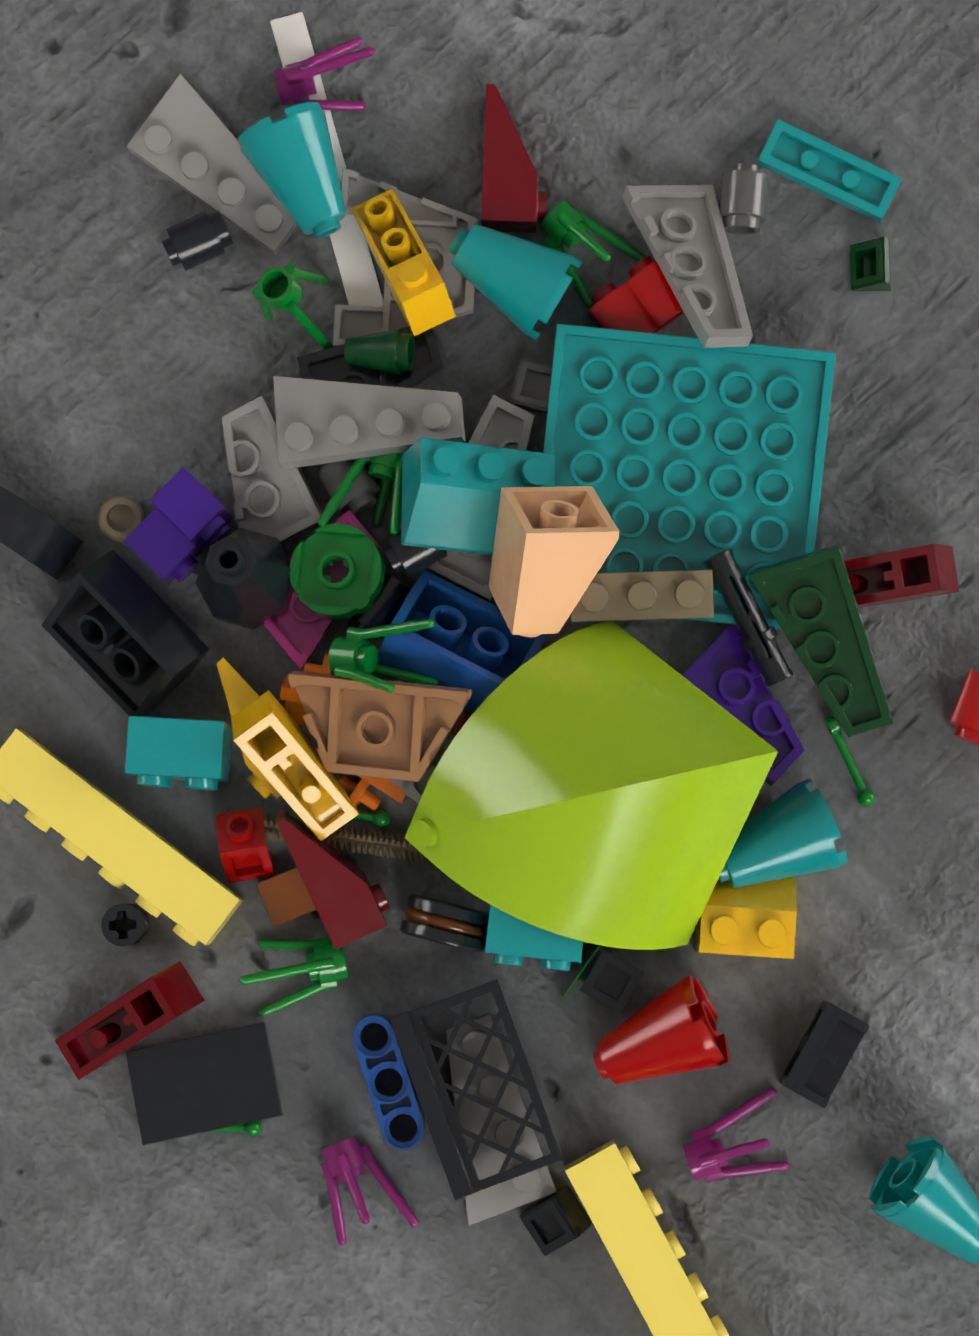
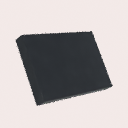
M265 1022L126 1051L142 1145H150L283 1116Z

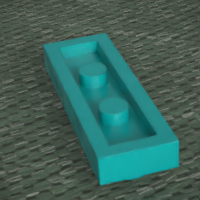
M779 119L757 161V165L878 223H881L902 180L901 177Z

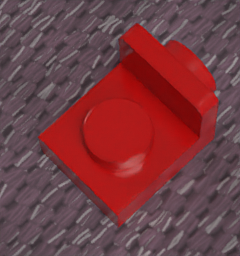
M256 807L218 814L216 816L219 854L228 882L235 883L275 876L273 858L265 833L262 809Z

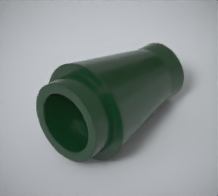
M395 329L360 337H347L344 347L346 365L362 366L395 375H401L402 371H412L415 359L413 334L403 333L401 329Z

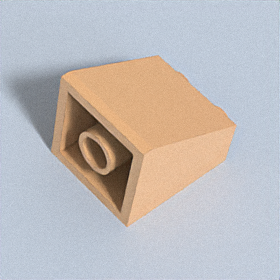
M592 486L501 487L488 588L512 635L532 638L541 634L559 633L617 543L620 531Z

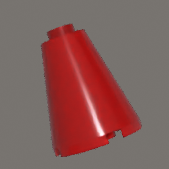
M692 975L679 980L598 1040V1051L593 1053V1058L603 1079L610 1077L615 1084H622L720 1067L730 1062V1051L725 1034L718 1035L715 1020L719 1018L706 991L698 979H693Z

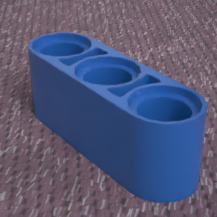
M370 1014L362 1018L356 1025L353 1032V1044L384 1139L395 1149H411L423 1137L426 1127L425 1117L390 1019L381 1014ZM369 1023L381 1024L388 1032L387 1044L382 1048H369L362 1040L363 1028ZM387 1068L395 1069L402 1077V1088L393 1094L382 1092L376 1083L379 1071ZM399 1114L410 1115L417 1123V1132L408 1139L398 1138L391 1130V1120Z

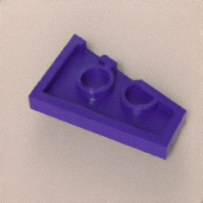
M731 624L682 676L778 750L765 779V782L771 786L805 750L779 702L773 699L769 689L766 687L754 658L750 657L748 651H744L740 643L742 635L736 624Z

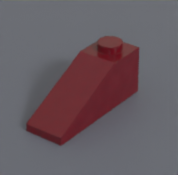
M486 84L481 226L500 232L536 233L537 219H544L546 217L547 191H538L537 172L496 85Z
M933 543L844 561L858 608L959 592L953 547L949 545Z
M282 810L275 813L278 828L335 950L387 927L383 912L390 909V906L380 884L377 883L371 886L366 874L325 841H320L311 830L288 812Z
M179 961L140 983L55 1039V1042L76 1077L80 1080L205 1000L184 965Z

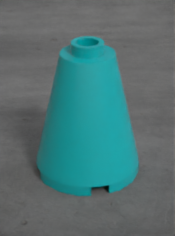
M306 102L284 109L286 116L273 122L270 116L260 120L239 136L238 141L241 152L304 234L314 233L315 237L319 239L338 231L341 228L339 221L346 216L325 112L318 102Z
M474 224L470 231L462 227L448 252L455 255L451 264L527 337L534 341L540 335L538 331L533 329L537 320L545 324L548 322L573 277L565 273L569 265L579 269L583 260L574 255L478 224Z
M810 778L798 782L744 823L718 879L720 883L729 881L733 888L837 869L848 864L846 849L837 853L833 842L841 838L838 826L819 789L810 792L813 783Z
M921 1136L910 1141L904 1146L909 1153L899 1162L892 1156L875 1178L869 1192V1200L875 1204V1206H870L871 1209L883 1219L969 1264L979 1262L978 1196L942 1144L933 1136Z

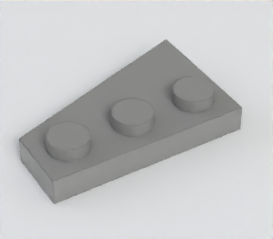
M260 396L222 416L228 469L232 475L235 503H233L235 520L238 521L239 528L276 537L282 544L319 525L318 519L322 515V511L301 468L283 469L279 464L276 417L267 398Z

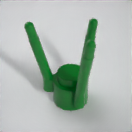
M562 201L555 206L540 225L549 235L545 239L544 244L558 251L565 252L563 249L564 245L568 249H573L582 242L603 261L608 262L611 259V255L588 234L590 230L638 262L647 257L638 249L592 220L581 208L575 210L567 201ZM569 265L566 274L573 277L571 282L581 296L585 305L591 308L594 304L590 300L592 297L575 267Z
M291 262L285 268L272 267L266 270L258 281V287L252 290V295L258 300L264 318L266 320L272 319L271 307L280 312L288 311L324 349L332 348L333 345L299 307L302 298V287L297 281L301 279L326 284L329 281L328 276L299 269Z
M405 452L356 459L325 507L324 512L318 519V524L320 526L327 524L363 466L367 463L369 465L368 474L381 479L372 525L374 527L381 525L391 482L394 481L390 532L397 534L402 513V455Z
M424 619L366 629L349 627L347 637L339 636L331 644L328 655L330 670L337 677L350 678L388 693L394 691V685L370 675L371 673L411 683L438 685L436 678L377 664L378 651L375 646L370 645L366 640L434 627L435 622L433 619Z
M329 937L315 940L259 939L257 945L260 948L314 950V952L305 954L306 963L243 975L239 978V982L242 985L306 973H309L310 981L320 980L260 1008L259 1015L262 1017L267 1016L322 991L338 988L337 981L348 979L343 947L335 950L333 944L329 942Z

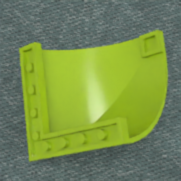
M601 622L577 630L537 653L506 678L483 701L454 737L438 762L421 796L405 839L437 868L467 891L493 907L538 928L582 942L613 948L658 950L684 946L689 943L778 750L615 622Z

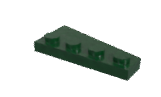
M833 545L749 572V577L847 736H855L893 724L840 547Z

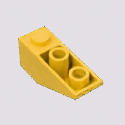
M393 188L352 207L351 210L413 335H419L456 317L445 283Z

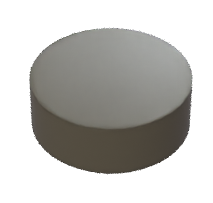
M118 495L109 498L103 503L98 513V524L101 531L110 540L124 543L123 541L146 518L142 506L135 499L125 495Z

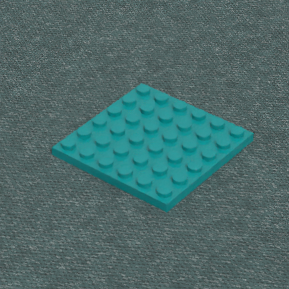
M557 324L543 453L555 454V487L592 486L620 531L617 543L597 573L709 570L704 561L731 548L732 554L751 588L768 626L782 629L748 573L814 552L836 353L749 344L748 347L703 348L698 338ZM729 577V580H730V582H731V584H732V586H733V588H734V590H735V592H736V594H737V596H738V598H739V600H740V602H741V604H742V606H743L745 612L747 613V611H746V609H745V607H744V605H743V603H742V601H741V599H740V597H739V595H738V593H737V591H736V589H735V587H734V585H733V583H732V581H731V579H730V577ZM714 578V617L679 618L736 624Z

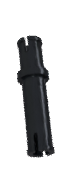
M729 548L704 562L709 570H712L713 578L744 638L740 642L744 651L750 650L765 680L766 687H769L793 675V672L789 668L774 638L778 635L775 627L768 626L753 592L732 554L733 551ZM729 577H730V579H731V581H732V583H733V585H734V587H735V589H736V591H737V593H738V595H739V597H740V599H741V601H742V603H743V605H744V607H745L747 613L745 612V610H744V608H743V606H742V604H741V602H740V600H739V598H738V596H737V594H736V592H735V590H734V588H733V586H732V584H731V582H730V580H729ZM751 621L757 631V635L752 627ZM762 643H763V645H764V647H765V649H766V651H767V653H768V657H767V655H766V653H765V651H764V649H763V647H762V645H761Z

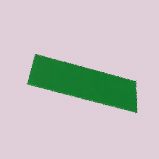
M601 945L597 947V949L592 954L590 959L587 961V963L580 971L578 976L575 978L571 986L563 995L561 1001H563L564 998L567 996L571 988L574 986V984L579 979L583 971L586 969V967L591 962L595 954L598 952Z

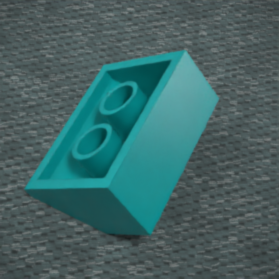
M421 437L402 455L401 545L492 555L501 487H555V454Z

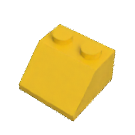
M795 877L733 888L729 881L720 883L718 880L696 926L695 952L794 959L797 918Z

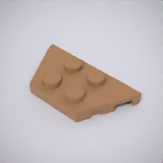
M293 671L288 675L291 689L296 688L306 712L303 718L308 730L317 740V752L326 772L419 782L424 778L472 695V689L384 680L392 683L395 687L393 692L388 693L350 678L337 677L330 674Z

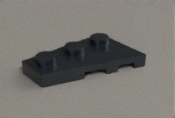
M409 326L401 328L403 333L413 334ZM432 328L419 335H413L415 343L414 366L412 371H402L401 375L357 365H346L344 357L345 344L297 357L303 379L402 387L406 384L408 388H413L443 368Z

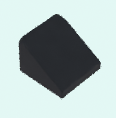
M568 1185L558 1189L556 1193L544 1198L519 1216L544 1256L580 1237L592 1224L587 1213Z

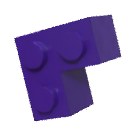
M184 467L150 500L156 508L123 541L168 585L174 579H177L179 582L186 579L199 564L195 558L207 545L209 546L227 536L231 531L228 524L233 520L224 505Z

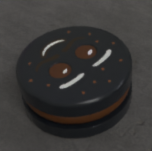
M411 893L408 895L406 906L410 908L405 911V918L407 920H401L400 932L474 952L484 951L486 940L482 938L487 935V928L485 926H488V912Z

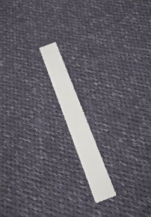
M302 12L270 21L283 68L286 67L285 65L300 62L315 55ZM320 74L316 75L314 79L317 94L309 95L310 100H327ZM323 110L326 115L341 187L342 169H346L331 112L330 110ZM346 214L339 221L341 228L331 234L330 239L348 303L354 306L382 307L384 301L367 241L355 216Z

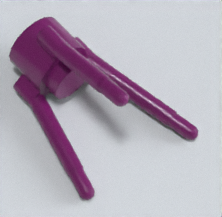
M357 37L303 61L285 65V68L274 70L282 106L318 102L322 110H364L366 104L362 101L310 100L309 95L317 94L314 76L373 56L375 53L374 48L367 47L345 54L362 45V39Z
M775 1088L767 1089L708 1127L691 1132L694 1141L683 1144V1149L694 1181L707 1178V1181L711 1182L724 1177L785 1171L790 1168V1164L787 1161L727 1166L729 1165L728 1159L769 1147L770 1141L767 1138L724 1149L720 1137L711 1140L712 1136L773 1098L777 1094Z
M354 1136L321 1150L325 1162L320 1165L327 1181L334 1227L339 1245H345L347 1238L337 1179L339 1184L346 1182L361 1222L363 1224L370 1222L364 1199L355 1178L366 1173L363 1167L364 1163L410 1226H418V1219L374 1159L369 1144L360 1147L357 1137Z

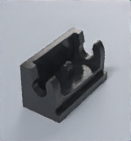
M823 1000L778 1082L825 1109L830 1096L870 1026L832 1003Z

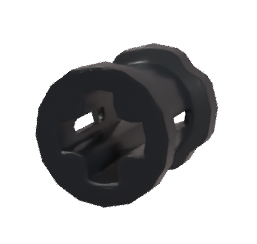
M128 903L118 904L106 911L102 918L101 928L103 935L110 943L117 946H130L139 943L148 933L150 922L148 915L139 906ZM124 911H126L128 919L136 920V929L128 931V938H125L124 931L116 930L115 921L123 919Z

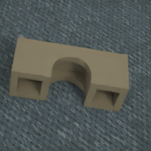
M712 570L597 573L570 614V621L714 617Z

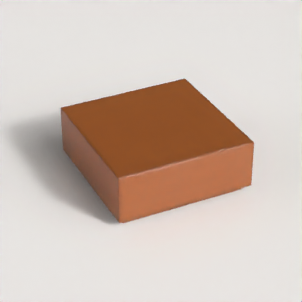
M297 867L257 883L274 927L317 910Z

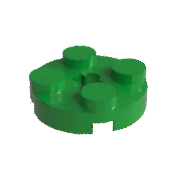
M328 524L314 530L316 532L314 535L310 536L305 543L301 541L295 548L290 562V582L301 602L317 615L330 619H345L369 611L373 607L376 597L380 594L385 579V563L378 546L359 528L348 524ZM343 560L344 567L349 569L346 578L342 577V581L334 583L333 578L326 575L327 567L331 565L334 568V561Z

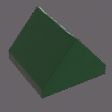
M880 237L850 245L852 291H891L889 237Z

